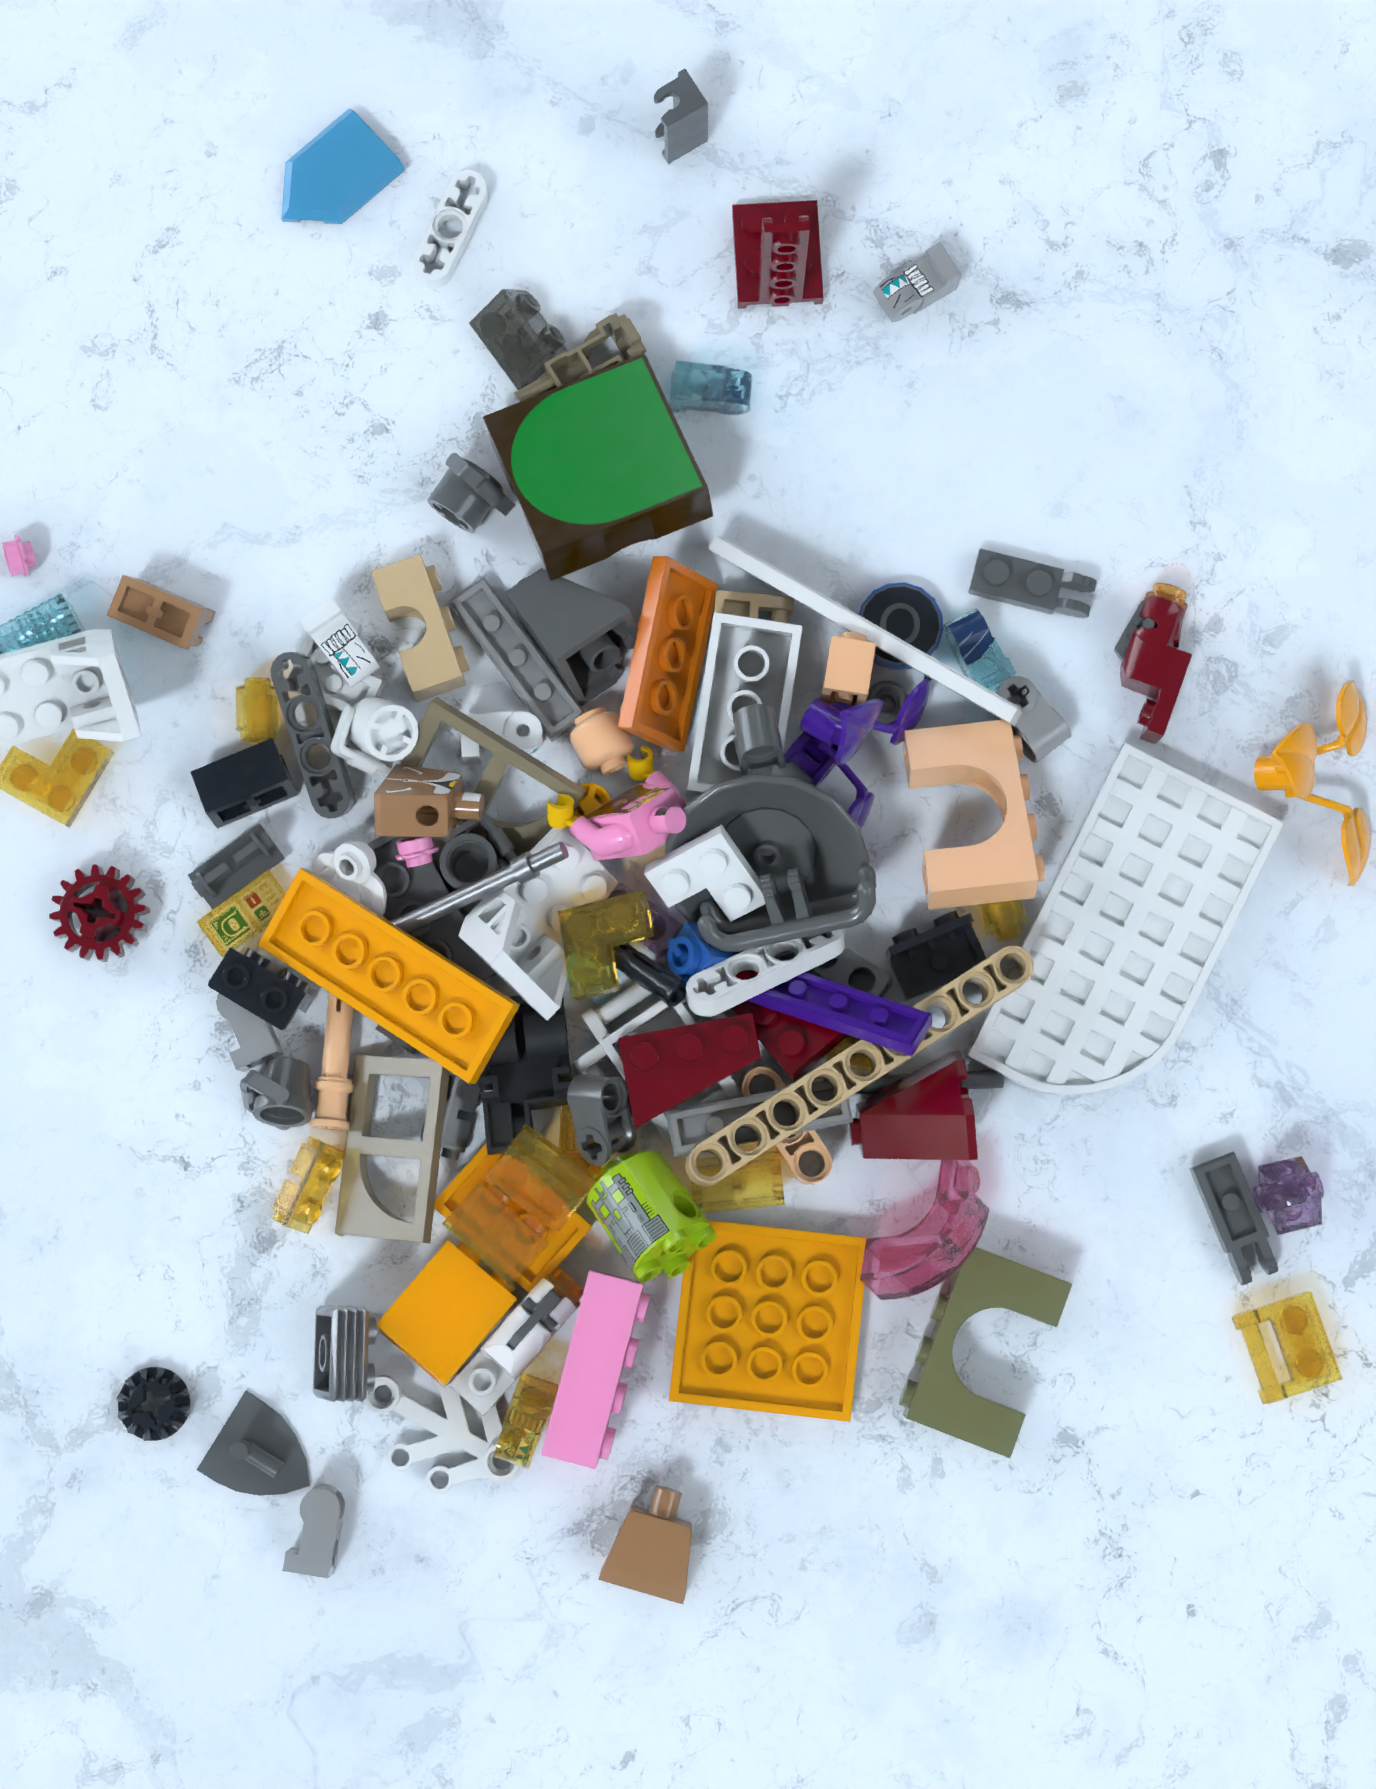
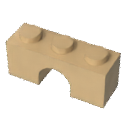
M421 554L372 570L371 574L389 622L404 617H414L426 624V632L423 639L416 646L399 652L416 701L420 702L466 686L463 672L469 671L470 667L462 645L453 647L448 632L456 630L448 605L439 607L435 592L443 589L435 566L426 567Z

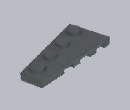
M380 836L367 844L376 856L374 873L385 885L387 899L386 910L383 916L388 921H392L452 892L434 858L430 863L415 867H407L405 859L401 861L396 860L395 856L399 854L396 842L407 837ZM461 908L408 932V934L482 981H486L496 975L458 936L466 917Z

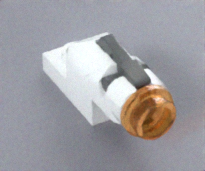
M560 1268L553 1275L546 1274L481 1346V1350L449 1384L450 1387L484 1417L545 1349V1345L580 1306L579 1299L583 1296V1288Z

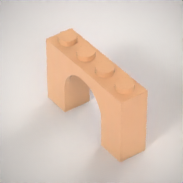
M1004 720L904 730L902 751L909 789L952 784L969 785L988 794L998 805L1003 818V824L1000 829L984 842L971 846L924 851L921 870L928 910L1035 898L1038 882L1045 879V870L1042 855H1035L1032 841L1037 840L1036 818L1034 813L1027 814L1025 800H1030L1028 775L1020 774L1018 761L1023 759L1021 736L1013 735L1011 724Z

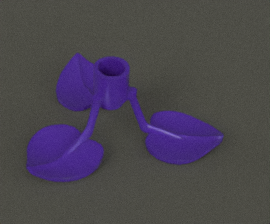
M924 675V680L908 695L897 719L891 723L877 722L884 702L879 698L863 702L846 710L843 709L842 711L816 698L809 705L801 719L799 728L821 741L818 749L828 754L856 788V799L847 812L857 822L860 830L869 815L875 795L872 792H868L865 785L846 763L857 753L864 737L872 729L893 734L890 743L893 745H898L904 740V730L915 729L925 710L933 680ZM834 744L838 746L837 752L833 748Z

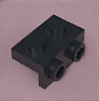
M957 910L934 919L932 922L935 928L918 934L917 929L912 928L891 938L894 945L888 947L885 954L906 1001L950 983L987 959L972 926L974 920L971 913L959 917Z
M230 947L208 982V986L281 1031L286 1030L298 1009L304 1013L307 1012L315 999L304 992L308 986L307 982L285 970L282 977H279L267 969L271 961L250 948H247L243 955Z

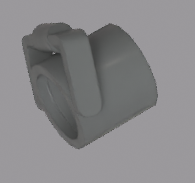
M455 452L447 458L446 465L449 469L427 499L429 505L438 514L469 533L476 531L492 506L506 517L516 505L502 492L503 487L494 477Z
M483 814L482 820H467L453 829L449 836L442 837L446 845L440 854V870L448 885L456 891L500 870L501 862L498 855L501 859L504 858L506 863L510 865V860L517 857L514 853L516 848L502 828H497L490 817ZM481 825L487 834L486 838L489 842L482 836L474 833H465Z

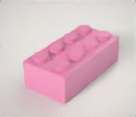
M596 1270L589 1271L541 1455L596 1469L600 1458L608 1460L616 1429L608 1427L611 1413L620 1414L628 1384L620 1382L623 1367L632 1368L640 1340L631 1337L635 1321L641 1323L645 1321L651 1298L650 1294L643 1293L645 1283L640 1284L638 1281Z

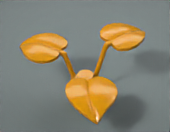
M1351 680L1344 683L1337 698L1336 722L1340 733L1338 738L1332 743L1317 747L1313 726L1308 722L1300 723L1279 742L1271 752L1272 755H1260L1257 757L1254 767V779L1256 787L1260 791L1284 790L1286 798H1299L1338 811L1343 815L1341 843L1350 879L1348 886H1355V883L1364 871L1370 853L1371 833L1367 816L1362 808H1354L1352 810L1350 806L1311 794L1315 784L1314 761L1316 755L1338 750L1345 746L1349 756H1356L1365 743L1367 734L1365 705L1355 681Z

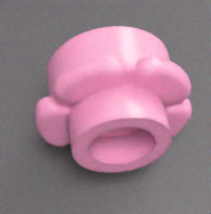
M14 535L15 540L2 542L7 566L11 577L21 574L27 577L30 575L29 568L37 566L30 541L22 543L20 536Z
M407 837L396 842L399 854L395 858L398 861L405 859L407 867L420 866L432 862V853L438 851L439 848L437 845H434L432 837Z

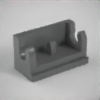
M685 68L678 72L676 79L659 88L654 95L655 104L663 102L667 97H673V109H669L661 117V123L655 130L656 138L664 136L665 149L662 151V156L668 164L708 141V102Z

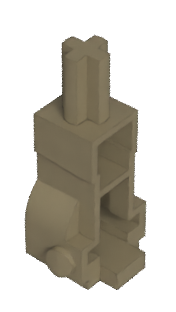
M614 313L598 322L596 328L588 334L584 343L570 351L566 350L545 362L546 375L514 393L518 402L623 362L620 355H617L594 369L589 364L588 360L593 348L609 337H612L625 360L645 353L646 348L641 342V336L630 318H627L625 314L618 317L617 313Z

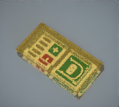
M267 870L199 919L197 923L221 957L224 958L230 947L238 950L267 928L286 891L272 872Z

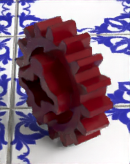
M97 864L92 865L90 876H87L80 869L75 870L77 881L71 884L62 880L60 884L66 893L64 896H52L51 899L60 905L59 911L49 914V919L61 923V926L53 932L54 936L60 939L68 937L64 948L67 951L74 952L80 947L79 957L88 961L94 952L97 959L101 962L108 961L109 951H112L118 957H124L125 950L123 945L129 943L137 947L140 943L134 936L135 931H147L148 929L147 925L139 921L141 915L150 913L149 907L138 904V901L146 895L145 891L141 888L131 890L135 879L127 874L119 880L120 870L113 866H110L106 875H104L102 867ZM94 887L93 892L79 898L84 891ZM119 891L126 900L128 913L123 912L118 903L120 898ZM104 908L108 913L114 915L115 918L98 917L96 919L84 909ZM72 914H76L81 923L79 930L81 936L74 927ZM121 929L117 935L105 941L107 934Z

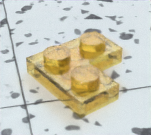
M72 729L50 766L12 746L0 765V789L70 828L114 755V752L93 739L78 738L75 729Z
M638 890L558 911L571 998L583 1000L620 991L613 947L654 937L646 892Z

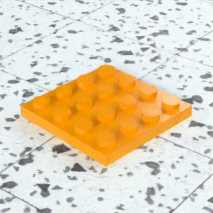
M708 1220L717 1237L708 1246L697 1250L688 1258L691 1264L683 1272L669 1401L851 1422L869 1238Z

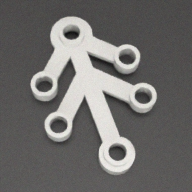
M459 1370L457 1371V1374L454 1376L453 1380L459 1375ZM384 1375L375 1378L374 1390L367 1392V1398L364 1400L365 1405L371 1411L383 1414L393 1410L437 1435V1437L417 1443L399 1442L390 1447L386 1460L393 1470L404 1471L415 1462L458 1449H462L477 1457V1459L452 1468L444 1464L434 1466L426 1476V1483L428 1488L437 1494L447 1492L453 1485L482 1476L496 1484H508L516 1480L522 1473L525 1461L524 1464L511 1461L510 1466L506 1469L498 1468L495 1465L494 1457L498 1452H506L512 1448L507 1453L512 1460L518 1447L516 1441L509 1438L506 1439L497 1409L498 1401L484 1417L481 1415L486 1441L470 1432L461 1396L449 1384L444 1388L431 1377L433 1384L439 1388L447 1416L445 1418L402 1394L401 1387L394 1378ZM380 1385H386L391 1389L392 1397L386 1403L380 1402L376 1397V1390ZM397 1448L405 1449L408 1452L409 1461L407 1464L398 1465L393 1460V1453ZM441 1470L447 1473L449 1477L447 1486L437 1487L433 1483L432 1477L434 1472Z

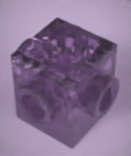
M1302 1156L1258 1166L1259 1185L1253 1187L1254 1199L1259 1212H1267L1278 1235L1322 1225L1321 1198L1324 1197L1323 1185L1318 1173L1310 1172Z

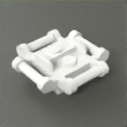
M635 983L594 1011L590 1008L581 1014V1017L599 1044L571 1063L578 1076L581 1074L605 1076L597 1064L608 1056L626 1082L618 1038L696 1024L684 1007V1004L688 1002L687 994L675 1007H669L663 1001H659L612 1034H609L605 1025L651 995L650 991ZM724 1012L714 1016H705L708 1021L727 1018ZM729 1076L718 1082L721 1088L694 1106L744 1096L734 1080ZM662 1113L651 1119V1121L671 1149L672 1144L667 1119Z

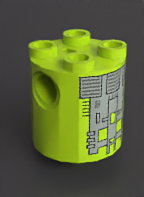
M649 1150L627 1153L613 1158L601 1169V1178L594 1184L587 1196L586 1203L640 1284L646 1283L663 1273L669 1279L680 1275L691 1264L688 1258L697 1250L708 1246L717 1237L716 1232L660 1151Z

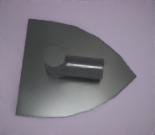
M245 1391L203 1458L197 1471L236 1492L259 1496L286 1494L310 1486L306 1457L296 1434L279 1413L261 1399Z

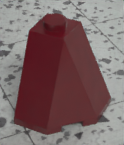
M960 1051L946 1053L856 1104L857 1118H853V1122L849 1123L850 1140L852 1146L859 1145L863 1159L978 1160L975 1114L968 1088L963 1086L962 1080H967L968 1074L965 1059Z

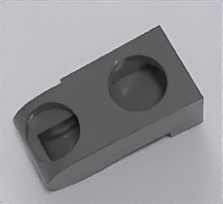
M844 948L837 957L808 970L812 975L882 998L892 985L890 975L849 948Z

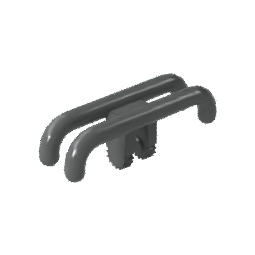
M862 865L857 871L858 885L853 892L809 902L799 868L788 869L787 882L789 889L792 891L794 905L789 907H783L777 892L776 882L772 875H761L760 885L767 907L766 912L739 917L730 922L727 917L720 913L715 901L707 899L700 905L702 917L697 922L699 932L704 941L713 948L723 952H739L856 926L863 923L872 914L875 907V871L870 865Z

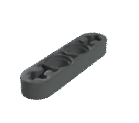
M282 653L272 662L270 669L271 679L311 804L315 812L321 817L328 819L342 817L353 807L355 801L354 791L344 759L333 754L331 751V742L335 731L315 667L311 659L303 653ZM289 660H291L293 665H301L303 672L297 675L299 688L309 687L311 694L297 695L291 699L289 698L288 692L297 691L294 680L292 678L285 679L283 676V671L289 668ZM303 701L312 703L317 710L316 721L309 727L302 726L295 717L296 707ZM317 743L325 745L331 755L329 764L323 769L315 768L309 761V750ZM336 771L338 778L329 779V783L333 792L341 791L343 795V800L337 802L338 810L335 811L332 804H324L323 797L329 794L326 781L317 784L315 776H324Z

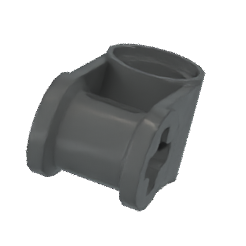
M752 704L737 710L733 714L736 735L734 736V743L741 776L748 775L750 770L777 765L779 769L785 768V757L773 708L767 704Z
M576 1076L571 1081L567 1091V1103L571 1110L576 1133V1146L584 1161L592 1166H601L615 1152H627L635 1145L636 1131L632 1123L628 1103V1090L624 1081L616 1076ZM623 1135V1139L619 1140L618 1137Z

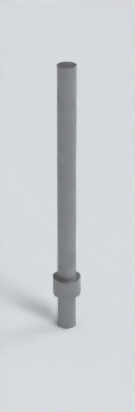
M560 841L534 854L526 852L511 859L509 866L390 922L408 933L517 881L524 884L539 877L541 870L569 857L568 850L564 843Z

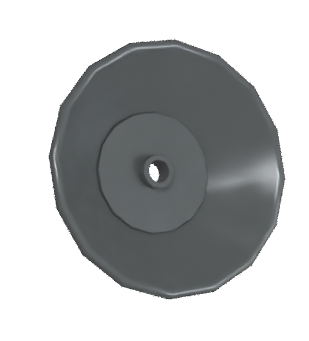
M752 774L717 783L685 806L683 809L686 815L685 828L679 833L669 834L666 839L665 855L722 825L760 879L761 875L765 874L772 875L776 882L777 892L783 907L794 905L792 891L789 889L787 882L788 869L799 868L808 900L811 902L853 892L858 885V869L862 865H869L870 861L859 825L832 795L794 777ZM762 849H771L775 853L766 856L761 854L760 851ZM705 888L675 904V908L688 922L697 923L699 918L702 917L700 911L701 903L707 899L713 901L715 899L708 889ZM717 904V907H718V910L720 911V913H721L723 916L727 917V916L724 914V912L722 911V909L719 907V905ZM766 904L743 916L766 912ZM784 951L778 953L775 957L791 954L794 952Z

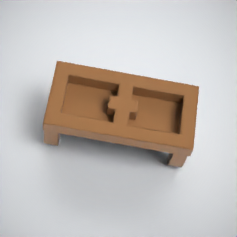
M122 575L107 616L189 650L190 646L198 647L202 643L203 638L199 636L200 630L204 623L209 624L212 622L216 611L140 578Z

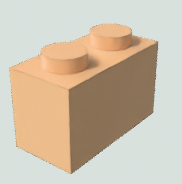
M842 632L840 637H831L820 698L822 701L829 705L842 702L851 706L866 702L876 642L867 641V636L855 632Z

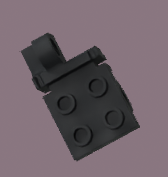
M519 995L509 996L510 999L520 1004L479 1077L481 1088L483 1091H486L480 1093L483 1102L488 1155L511 1153L514 1156L535 1153V1136L531 1110L568 1105L567 1091L572 1081L563 997L560 1008L547 1021Z

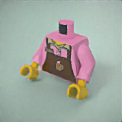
M646 746L640 747L641 760L633 759L630 754H627L629 776L633 780L645 781V783L634 786L585 817L581 816L578 818L574 815V799L570 795L559 794L557 796V805L547 802L548 824L556 829L570 828V835L590 849L594 861L644 855L665 843L669 834L679 833L685 828L686 815L683 809L686 806V802L679 790L663 772H655L653 752Z

